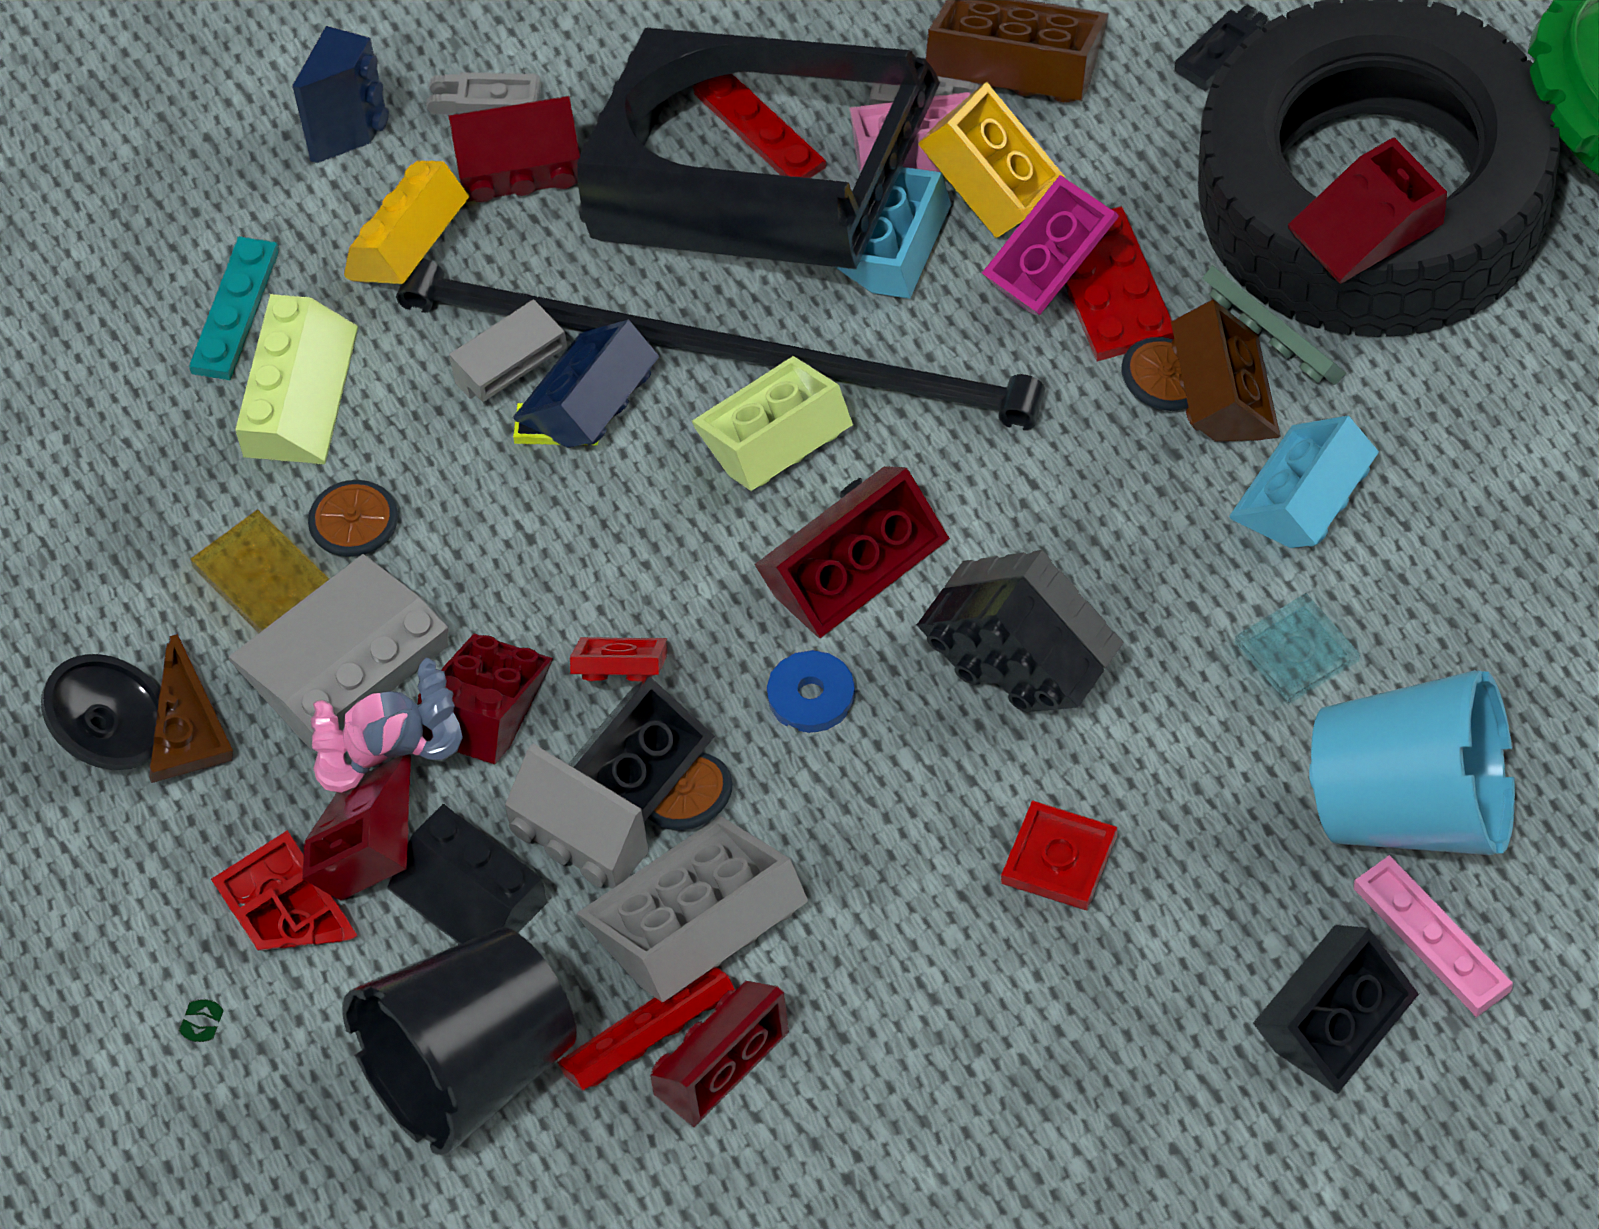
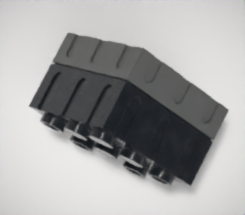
M1043 550L1032 551V553L1028 554L1025 552L1009 554L1000 558L998 556L980 558L978 561H962L944 586L945 588L940 591L916 624L927 636L928 644L948 659L955 667L954 671L960 679L973 685L980 684L981 682L998 683L1009 694L1008 699L1010 703L1021 711L1036 712L1078 708L1104 672V668L1108 666L1124 643L1122 639L1110 629L1106 621L1079 594L1077 588L1061 570L1057 569Z

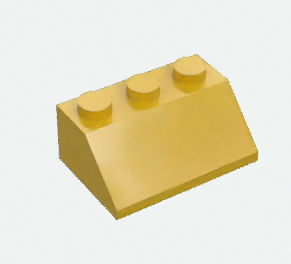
M987 82L942 118L917 143L995 238L1021 223L1059 175L1065 177Z
M416 160L415 163L406 169L403 179L392 192L385 196L382 206L372 219L361 227L360 234L349 247L344 271L346 279L360 282L403 284L469 198V195L445 161Z

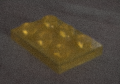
M258 509L190 558L193 569L258 633L329 580Z

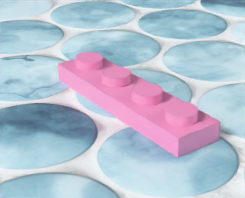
M1390 855L1354 880V890L1475 1017H1478L1512 992L1513 982Z

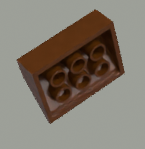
M946 0L928 29L926 60L938 77L968 81L981 85L987 82L992 89L997 87L1012 89L1016 94L1022 96L1042 94L1053 96L1059 102L1082 101L1090 85L1109 13L1031 0Z

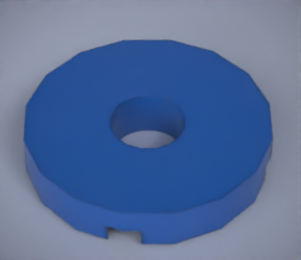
M810 650L794 653L779 662L770 673L767 684V696L770 710L780 723L787 727L790 725L791 727L798 728V731L813 733L828 730L843 721L854 702L855 687L852 673L843 661L830 653ZM808 684H816L823 689L821 695L813 699L802 697L799 691Z

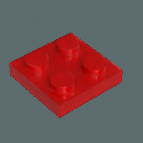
M580 637L570 656V674H582V679L587 681L606 680L608 675H626V680L643 681L648 677L652 678V675H659L666 660L667 638Z
M1032 800L1002 871L1001 884L1087 911L1116 841L1118 827Z

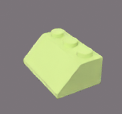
M794 356L692 420L694 428L726 473L750 491L765 485L772 477L787 467L802 461L806 455L824 443L834 440L841 432L853 425L839 384Z

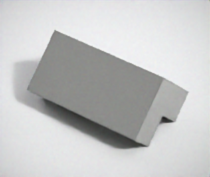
M533 299L449 354L455 384L469 399L477 396L484 402L567 347L565 331Z

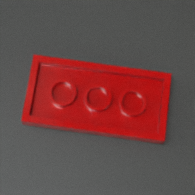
M1122 206L1111 209L1119 217L1064 284L1097 362L1123 355L1133 344L1146 338L1164 337L1174 339L1171 317Z

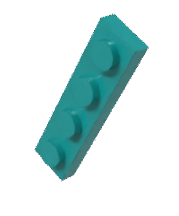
M238 236L190 361L189 369L191 374L231 381L279 252L277 242Z

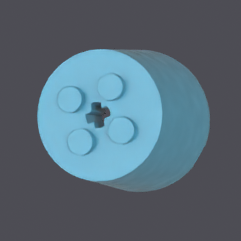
M1475 670L1326 706L1319 710L1312 733L1309 778L1314 789L1321 824L1331 842L1336 844L1493 855L1506 851L1510 842L1514 821L1515 780L1514 777H1505L1503 750L1512 749L1505 707L1493 676L1488 671L1481 672V670Z

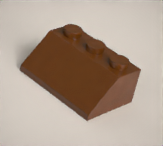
M1214 299L1171 321L1174 335L1172 348L1179 359L1181 368L1179 382L1186 393L1188 402L1186 416L1191 426L1196 431H1202L1215 442L1258 441L1281 437L1258 334Z

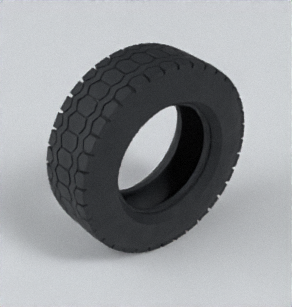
M1321 0L1314 2L1313 8L1310 4L1288 11L1286 17L1283 14L1264 24L1262 30L1258 28L1242 41L1241 46H1237L1224 61V65L1221 66L1210 87L1201 118L1198 168V197L1202 222L1208 239L1223 266H1227V271L1242 287L1246 285V290L1264 304L1269 301L1270 308L1289 318L1295 313V320L1319 328L1321 323L1324 322V330L1349 335L1351 328H1355V336L1380 337L1381 330H1385L1386 337L1411 335L1412 327H1414L1416 334L1441 328L1442 321L1445 326H1449L1468 318L1470 313L1474 315L1493 304L1494 299L1498 300L1512 288L1515 281L1518 282L1530 266L1543 241L1551 214L1560 157L1559 128H1553L1555 123L1550 118L1555 110V104H1549L1550 100L1542 101L1538 97L1530 74V67L1533 63L1531 60H1527V55L1511 40L1507 42V37L1489 24L1483 28L1482 20L1464 11H1461L1457 16V8L1433 1L1431 7H1428V0H1403L1402 2L1398 0H1343L1342 3H1340V0ZM1387 114L1407 118L1435 130L1457 149L1470 172V175L1463 184L1447 197L1444 224L1340 284L1288 229V224L1316 196L1306 190L1287 167L1284 160L1287 151L1309 130L1324 122L1346 115Z

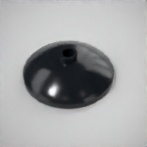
M85 654L70 658L54 669L43 687L41 711L45 724L53 738L72 756L98 768L128 770L142 766L152 759L160 689L147 674L122 659L102 654Z

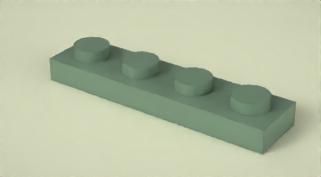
M1213 265L1202 277L1203 280L1213 287L1209 293L1213 299L1227 310L1232 304L1241 309L1243 313L1238 319L1257 334L1263 328L1272 334L1273 338L1269 341V344L1285 357L1289 358L1294 352L1304 361L1299 368L1319 383L1325 377L1335 385L1346 374L1332 360Z

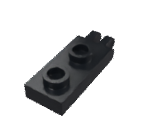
M1250 4L1244 5L1238 12L1230 9L1175 61L1174 72L1207 91L1211 87L1221 66L1224 65V61L1237 46H1241V42L1258 28L1262 30V26L1266 24L1268 16L1260 11L1253 17L1255 8Z

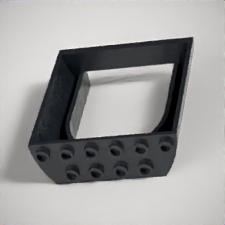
M645 27L634 50L628 56L627 64L619 80L614 83L612 94L604 110L599 113L597 124L588 141L584 143L582 153L577 161L578 189L581 203L579 208L580 220L586 224L590 238L603 242L856 269L936 94L940 81L925 58L916 57L912 54L913 51ZM752 72L900 86L853 190H851L849 182L683 165L658 156L644 145L668 97L693 84L722 75Z

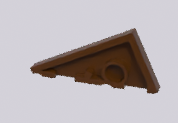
M178 634L169 636V643H167L150 764L149 779L151 783L232 761L233 749Z

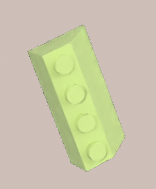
M270 294L235 429L243 457L316 464L326 463L358 331L356 324L311 297Z

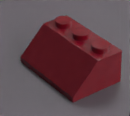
M570 96L449 115L461 186L469 195L466 202H487L494 197L512 194L525 196L537 190L549 188L567 189L574 184H578L577 161L580 154Z
M745 981L736 991L730 990L725 993L717 1003L715 1011L704 1022L699 1021L695 1023L686 1033L683 1043L672 1054H664L655 1063L650 1075L653 1094L692 1127H695L789 1033L784 991L778 986Z

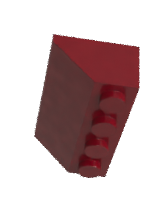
M884 466L754 565L773 596L818 638H822L950 538L908 468Z

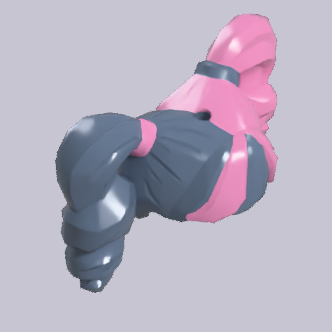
M426 657L418 668L419 683L417 687L421 694V704L417 705L401 692L387 691L371 694L357 702L345 714L344 731L339 729L338 717L334 715L333 707L330 703L323 700L313 703L315 713L311 718V728L314 731L312 734V748L318 752L314 773L316 780L325 790L345 793L356 788L371 767L380 764L388 757H398L412 753L429 760H445L458 751L463 736L460 724L453 713L455 707L452 701L453 692L446 688L447 680L445 673L436 669L435 661ZM424 726L432 730L433 738L430 741H426L423 737ZM346 751L352 759L351 764H348L345 760Z

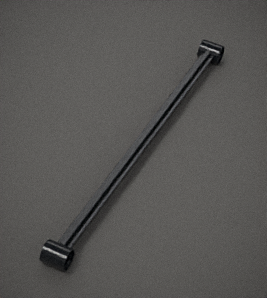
M422 258L406 281L400 285L396 295L397 302L407 310H411V307L422 309V313L429 312L434 301L510 315L534 299L558 325L589 331L630 320L649 343L777 367L794 356L828 378L998 410V418L1003 425L1010 428L1012 424L1023 426V430L1026 431L1034 428L1045 393V386L1040 380L1025 374H1017L1010 377L1007 387L445 279L443 269L435 262Z

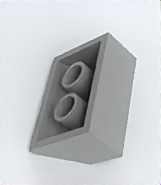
M534 743L528 748L505 803L510 830L524 842L529 843L531 840H534L544 846L546 853L559 864L565 865L567 862H570L578 867L583 877L597 887L605 884L613 889L629 877L649 852L642 810Z

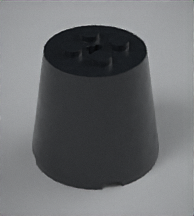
M506 927L495 929L361 984L346 993L342 1004L345 1030L349 1034L356 1033L362 1050L356 1053L355 1057L374 1093L391 1117L416 1143L425 1138L430 1142L431 1152L438 1155H445L457 1148L566 1053L576 1041L577 1030L574 1014L557 976L539 951L525 937Z

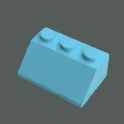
M902 167L857 268H835L871 293L910 299L951 206L942 172Z
M1350 416L1292 425L1229 517L1231 520L1289 548L1314 546L1326 537L1328 526L1337 513L1347 506L1349 495L1358 482L1368 475L1370 471L1369 466L1379 451Z

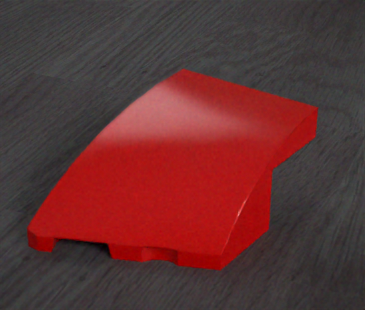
M288 830L211 878V881L258 951L355 939L358 935L331 895L302 879L304 855Z

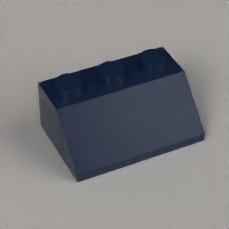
M326 26L292 85L311 162L320 163L368 145L372 142L377 131H383L387 125L389 111L385 108L383 84L379 80L377 70L378 60L374 56L370 37Z
M630 320L581 332L512 418L518 423L553 438V441L567 448L583 444L593 445L605 435L607 431L605 426L610 419L627 407L629 404L628 396L632 391L648 380L651 375L650 368L660 356Z

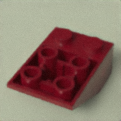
M1393 137L1359 156L1288 224V229L1341 284L1443 225L1447 191Z
M473 633L441 669V671H444L447 680L446 688L453 692L452 701L455 704L453 713L460 724L463 736L457 753L495 765L510 748L553 658L538 654L530 648H519L497 641L492 636ZM420 693L418 694V704H417V705H419V704L422 703L421 694H420ZM424 726L423 737L426 741H430L433 738L431 729Z
M410 754L398 756L365 773L356 788L345 793L335 794L305 839L303 880L341 901L406 869L411 769Z

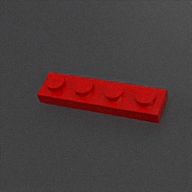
M734 74L710 78L693 86L694 95L779 175L812 178L826 168V160Z
M713 967L666 1001L661 1002L654 997L557 1061L563 1075L582 1091L588 1087L599 1085L607 1079L610 1072L619 1066L640 1058L645 1054L648 1047L665 1036L676 1034L685 1026L687 1021L701 1012L715 1008L721 997L730 990L734 991L735 988L727 974L717 967Z

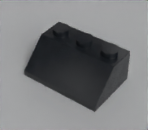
M648 677L632 687L568 765L642 810L643 822H645L715 735L655 680Z
M442 804L411 835L407 844V867L405 870L393 875L387 886L389 891L458 944L501 927L510 928L519 933L548 903L543 879L445 804Z
M1334 925L1256 1018L1253 1025L1276 1054L1332 1092L1338 1094L1417 998L1419 993L1369 927Z

